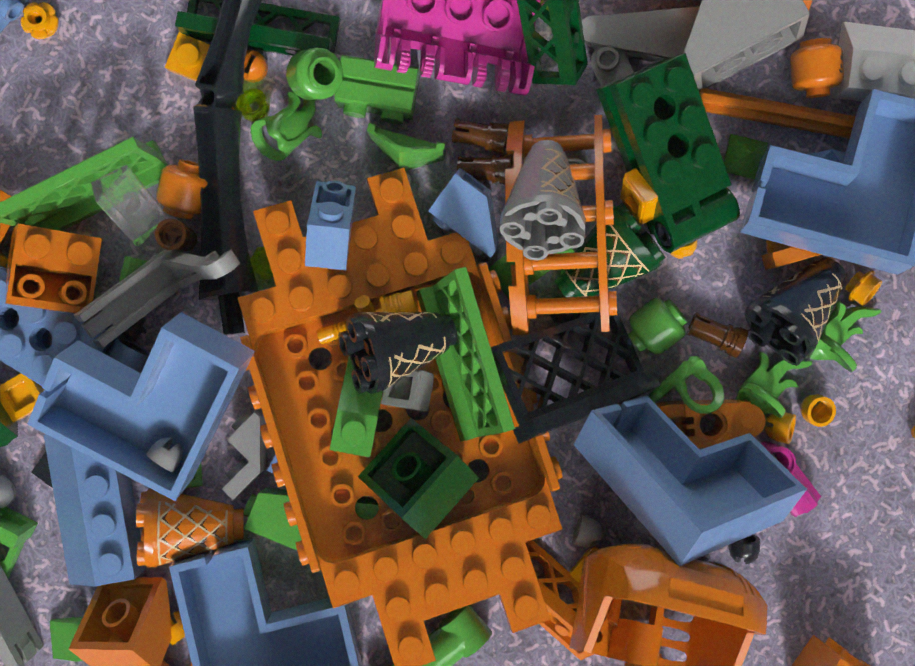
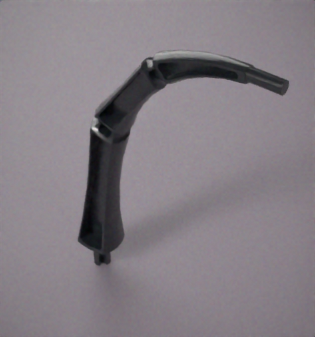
M223 0L214 37L195 83V86L202 95L199 103L193 106L199 177L208 182L205 188L201 187L200 192L201 256L206 257L208 254L216 251L220 257L232 249L240 262L228 274L217 279H203L199 283V300H219L223 334L226 336L245 333L238 297L259 291L247 247L241 206L239 151L242 111L237 108L236 101L237 97L244 94V61L251 27L262 0Z

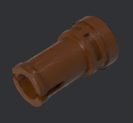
M460 118L455 119L454 127L456 128L452 132L453 143L458 142L485 147L486 151L504 155L509 124L494 122L483 124L460 120Z
M512 154L500 155V157L492 155V158L458 156L457 171L461 168L476 180L492 181V184L499 182L505 185V169H511Z
M165 219L155 229V239L164 249L190 251L197 244L196 233L179 220Z
M696 312L690 322L686 335L715 345L719 351L724 350L729 356L737 358L746 343L748 330L742 327L734 328L732 324L724 325Z

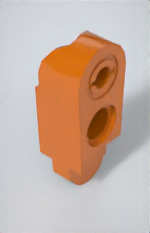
M724 399L719 409L712 412L715 417V425L708 432H702L699 426L701 418L706 414L691 410L683 401L656 403L662 412L673 420V423L698 449L707 448L748 433L756 437L765 427L766 419L763 411L748 400ZM693 400L697 404L706 406L712 402V400Z

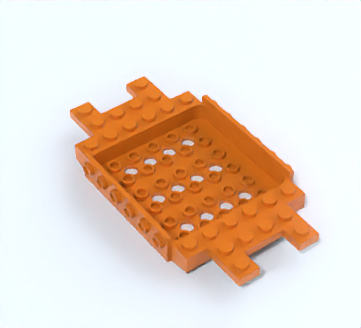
M400 168L367 178L368 188L377 216L352 223L346 270L305 266L306 236H302L291 200L253 211L276 286L238 297V302L249 334L240 337L241 344L255 351L246 371L250 370L254 383L253 386L248 387V392L254 409L261 408L266 424L260 425L261 435L266 448L273 447L278 462L271 464L277 486H285L290 501L283 504L290 527L297 525L302 540L296 542V548L302 566L309 564L312 573L322 571L333 608L372 595L394 666H422L436 661L424 624L425 620L499 595L512 633L550 620L526 542L562 530L550 492L560 489L558 480L562 479V471L555 456L550 457L546 445V442L550 441L549 432L520 444L513 430L460 442L451 409L443 401L445 389L436 359L417 369L432 373L434 381L428 414L424 419L414 421L457 454L467 466L475 459L483 460L488 466V475L483 481L473 484L426 539L358 478L359 474L410 419L405 408L380 404V409L390 413L392 425L385 432L375 431L370 457L330 450L332 429L335 424L349 355H343L338 339L321 344L316 330L347 320L351 314L358 313L354 304L357 297L361 295L368 296L374 309L377 310L382 308L380 296L384 295L386 297L397 292L403 293L412 290L419 312H421L416 292L435 285L453 270L466 267L490 347L512 340L509 332L512 329L510 312L507 307L501 308L497 293L501 292L497 273L495 270L489 271L486 262L478 264V266L476 265L469 241L457 232L428 241L405 168ZM325 348L331 353L332 362L328 368L316 370L310 365L309 356L314 349ZM511 351L503 353L508 367L520 373L524 358ZM524 387L521 397L527 411L531 412L535 410L533 404L538 403L537 395L535 392ZM505 394L514 427H517L519 424ZM363 496H371L378 502V512L371 519H363L356 513V502Z

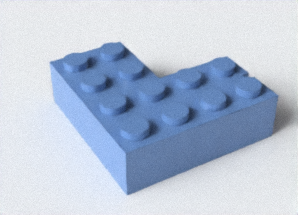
M873 89L858 106L843 163L770 145L760 159L751 191L753 195L748 201L740 233L896 275L914 267L915 99Z
M180 312L161 327L141 373L78 340L54 357L42 386L45 390L39 394L27 424L176 501L194 478L255 351L183 312ZM164 437L173 438L169 449L177 443H180L183 449V457L174 472L166 470L146 456L151 446Z
M647 395L624 401L621 406L613 404L591 410L574 443L579 452L679 566L784 521L807 490L750 433L699 450Z
M254 538L221 547L215 553L214 550L174 561L169 566L192 666H363L349 603L333 608L330 598L275 612L271 611Z

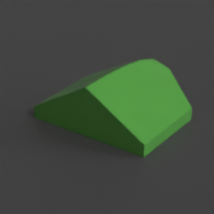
M368 124L367 132L371 140L398 169L405 168V171L443 161L445 158L446 149L444 143L437 142L435 144L378 128L376 124Z

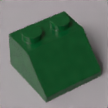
M412 418L406 422L358 476L395 513L425 539L479 479L457 454Z

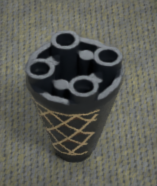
M821 258L819 261L809 264L753 300L746 307L744 313L747 324L750 327L748 330L749 339L758 346L765 347L767 345L779 353L791 365L797 366L804 359L809 358L819 342L844 286L843 280L846 278L844 268L833 259Z
M358 312L348 316L345 325L346 331L339 332L338 334L339 346L343 355H349L354 369L351 373L352 382L359 394L363 392L374 394L384 391L448 351L450 346L457 343L458 339L457 329L451 316L448 314L441 315L437 312Z

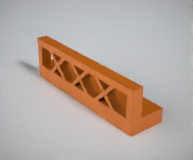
M530 540L526 542L530 558L536 559L541 563L545 573V578L537 580L550 620L540 623V625L578 659L583 660L594 655L569 648L576 615L575 610H577L580 583L535 541ZM565 584L572 591L574 604H566L560 599L557 585ZM600 632L598 634L596 642L600 640Z

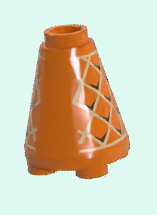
M151 488L147 491H142L140 503H137L136 526L137 528L144 527L141 531V541L137 543V565H146L147 568L157 567L234 544V540H243L244 508L234 509L232 504L182 493L174 501Z

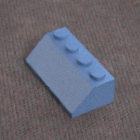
M47 434L43 435L69 584L96 587L136 579L146 570V565H137V543L141 541L140 529L136 526V506L131 478Z

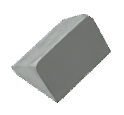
M423 370L412 372L383 391L381 404L427 412L434 375Z

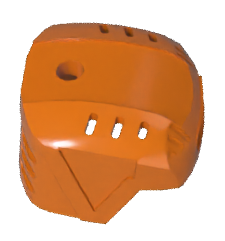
M622 544L601 548L584 558L578 605L569 648L641 666H742L754 634L766 635L768 605L753 584L738 572L720 563L695 559L679 566L666 551L648 544ZM622 599L652 605L649 624L619 618ZM664 608L693 615V620L691 622H681L665 618L663 616ZM665 626L687 632L690 635V639L687 642L663 638L664 628L662 627ZM600 632V640L596 642L598 634ZM665 646L682 651L687 655V659L681 662L659 657L660 647Z

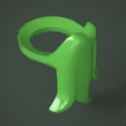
M288 92V105L275 115L258 118L251 125V137L256 148L267 158L281 161L288 157L307 137L321 138L322 131L320 127L316 125L307 127L309 121L315 115V100L303 99V107L297 112L296 110L301 103L300 98L294 92ZM266 125L269 136L277 140L278 149L280 150L272 148L265 141L262 135L263 126Z
M837 301L835 309L831 313L810 358L813 360H835L849 372L855 371L857 368L855 360L841 345L852 335L863 334V330L854 324L858 319L876 316L882 310L863 306L846 309L843 303Z
M759 352V364L743 382L735 400L751 401V404L759 407L764 415L773 414L782 418L786 410L777 400L786 388H798L799 386L792 379H780L788 370L807 368L812 365V361H802L799 365L795 366L785 360H781L768 368V356L763 352Z
M691 356L688 361H683L676 370L660 383L661 386L655 388L648 396L656 403L675 388L683 402L691 410L701 414H710L718 410L723 404L725 395L720 381L707 369L704 361L698 356ZM691 375L704 381L710 387L713 399L709 405L697 404L690 398L685 381Z

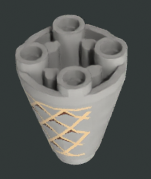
M551 140L535 143L528 152L502 211L500 220V233L508 243L517 249L523 250V255L528 259L543 260L548 254L563 252L570 248H578L583 245L585 239L586 218L568 159L561 145Z

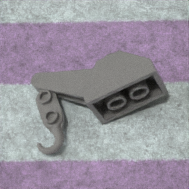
M702 0L701 5L696 7L612 15H591L582 20L585 44L594 48L591 56V66L601 87L634 72L626 56L658 62L665 58H672L686 53L696 85L700 91V89L709 88L802 39L810 13L803 0ZM611 138L612 150L620 153L616 142Z

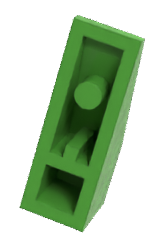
M348 357L330 450L370 457L383 391L374 394L368 392L359 394L352 382L351 373L354 369L350 357Z

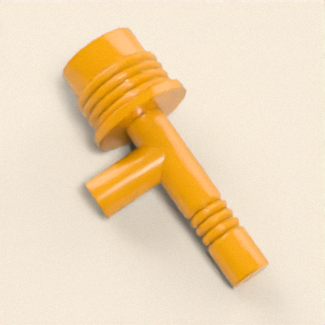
M412 290L403 293L397 292L386 297L384 295L380 296L382 308L377 310L374 309L369 297L366 295L357 297L354 302L358 312H419ZM347 320L316 330L320 343L325 344L337 340L339 332L346 331L345 325Z

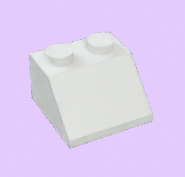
M842 22L839 46L843 50L844 80L840 85L833 87L832 98L862 102L873 89L915 99V30Z

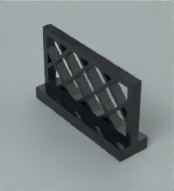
M618 311L617 315L610 316V328L613 332L611 340L596 332L601 315L600 312H595L491 347L502 387L519 424L513 430L519 444L588 417L591 410L620 404L661 386L655 372L645 373ZM571 330L586 337L582 351L566 343ZM542 340L556 348L551 362L536 354L539 341ZM593 342L608 350L604 363L590 356ZM511 351L524 358L520 373L508 367L503 353ZM563 352L579 360L575 374L559 366ZM616 355L625 359L631 372L630 374L625 375L612 368ZM532 363L548 371L544 386L527 378ZM586 365L601 372L598 386L582 379ZM556 376L571 383L567 398L552 391ZM524 387L541 395L537 409L531 412L527 411L521 397ZM548 400L554 402V403H551V404L547 405Z

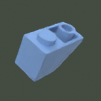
M459 168L428 211L434 215L433 221L439 227L448 232L454 230L468 240L473 252L482 255L484 252L489 257H492L496 252L499 241L491 190Z
M316 181L307 222L305 266L346 270L356 186L345 185L340 181Z

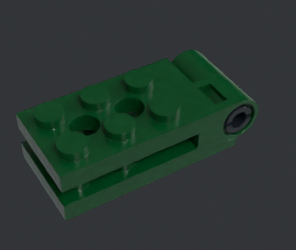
M686 53L662 59L596 89L626 171L629 172L636 168L658 195L653 220L646 224L650 234H654L658 244L664 251L672 253L738 220L740 216L739 205L734 194L727 188L732 184Z

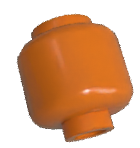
M817 38L799 43V49L795 50L790 56L792 88L797 91H806V98H820L831 95L830 88L840 85L844 80L842 48L832 44L831 38Z
M179 159L178 165H168L162 169L156 199L163 206V212L183 219H193L194 214L201 213V187L205 188L208 182L199 177L198 163Z

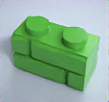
M347 55L341 56L343 80L335 93L334 101L338 108L343 109V114L355 118H365L366 112L379 114L382 121L392 124H403L404 119L413 120L420 79L419 67L409 66L405 74L396 71V63H394L392 71L374 68V60Z

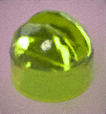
M255 88L248 89L237 99V108L242 111V116L247 121L254 123L258 118L269 116L270 103L261 90ZM256 101L259 108L253 111L250 104Z
M264 246L257 247L251 257L254 274L258 273L261 275V280L271 279L273 274Z

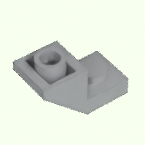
M262 409L255 411L253 414L247 410L231 426L235 432L227 440L249 461L246 463L242 459L226 475L230 481L222 490L232 500L241 495L267 469V448L260 431V425L266 424Z

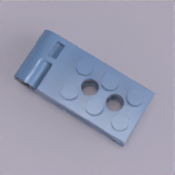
M0 266V361L43 386L54 357L79 340L139 373L142 372L150 353L123 334L103 348L97 347L93 342L94 339L108 330L110 326L94 338H90L81 326L84 322H78L74 317V313L5 304L7 269ZM17 314L19 315V323H18V325H17V323H16V316H17ZM49 333H51V335H52V344H51V346H50L49 343H48V335H49Z

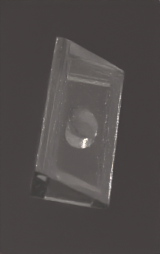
M127 165L91 182L97 204L137 247L143 244L155 231L157 225L167 218V214L163 212L161 205Z

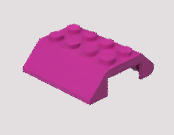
M381 0L375 35L374 68L392 71L397 52L396 71L406 74L411 62L410 49L421 50V77L430 78L434 68V78L437 80L468 85L472 76V85L481 88L486 81L487 63L495 65L496 91L505 92L508 87L509 93L523 96L528 94L535 66L527 63L528 56L517 0Z

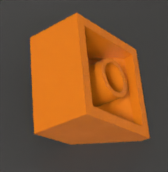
M141 577L97 586L68 649L89 666H161L172 639L167 581L163 577Z

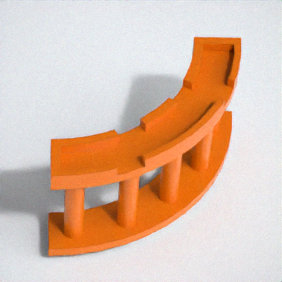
M594 115V134L533 138V134H526L525 121H511L508 128L506 152L507 155L512 154L511 169H505V204L524 160L535 143L551 140L560 144L563 152L595 149V163L571 164L569 166L574 181L595 179L596 205L582 206L586 222H597L598 251L554 253L548 254L543 260H531L523 255V250L517 249L506 241L507 262H515V265H511L512 286H508L513 335H529L530 319H536L537 314L600 312L601 332H610V316L617 315V292L609 291L606 241V225H614L613 200H605L604 153L612 152L611 128L603 129L602 115ZM598 268L600 296L537 299L536 295L529 294L528 275H534V271Z

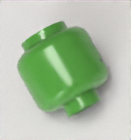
M314 47L298 51L291 57L286 69V78L289 87L297 96L306 100H323L332 97L339 89L343 80V69L341 62L334 53L325 48Z
M653 298L630 316L629 322L632 331L628 333V336L641 352L648 349L653 354L659 355L684 338L686 334L684 325L688 321L672 300L667 299L664 302L660 298Z

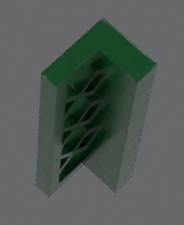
M189 0L187 12L177 11L175 27L182 34L212 42L219 17L215 18L197 14L199 2L215 4L220 11V5H222L223 0ZM261 2L256 15L259 22L251 27L247 48L287 56H294L298 51L314 47L325 48L335 53L341 20L339 16ZM258 12L266 13L269 15L262 19ZM278 16H283L291 20L295 29L287 31L267 27V24ZM295 19L305 20V22L299 26ZM315 23L330 25L328 38L305 34L303 31Z
M517 0L528 62L535 66L532 83L576 85L588 65L579 0H546L542 5L536 0ZM538 17L552 28L553 36L549 41L535 31L534 22ZM544 53L558 64L559 72L542 71L540 58Z

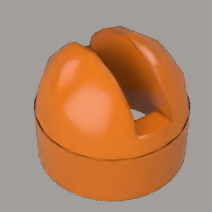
M247 50L244 71L251 57L255 56L249 72H244V80L252 83L259 82L268 73L267 60L260 52Z

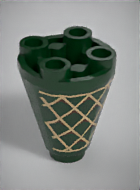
M623 202L618 206L613 204L614 225H606L609 290L656 270L662 265L661 261L666 258L661 252V248L647 231L641 235L639 234L638 230L641 229V226ZM597 224L584 239L583 245L578 247L575 252L598 251ZM598 268L561 269V275L555 279L556 285L565 297L596 296L599 294Z

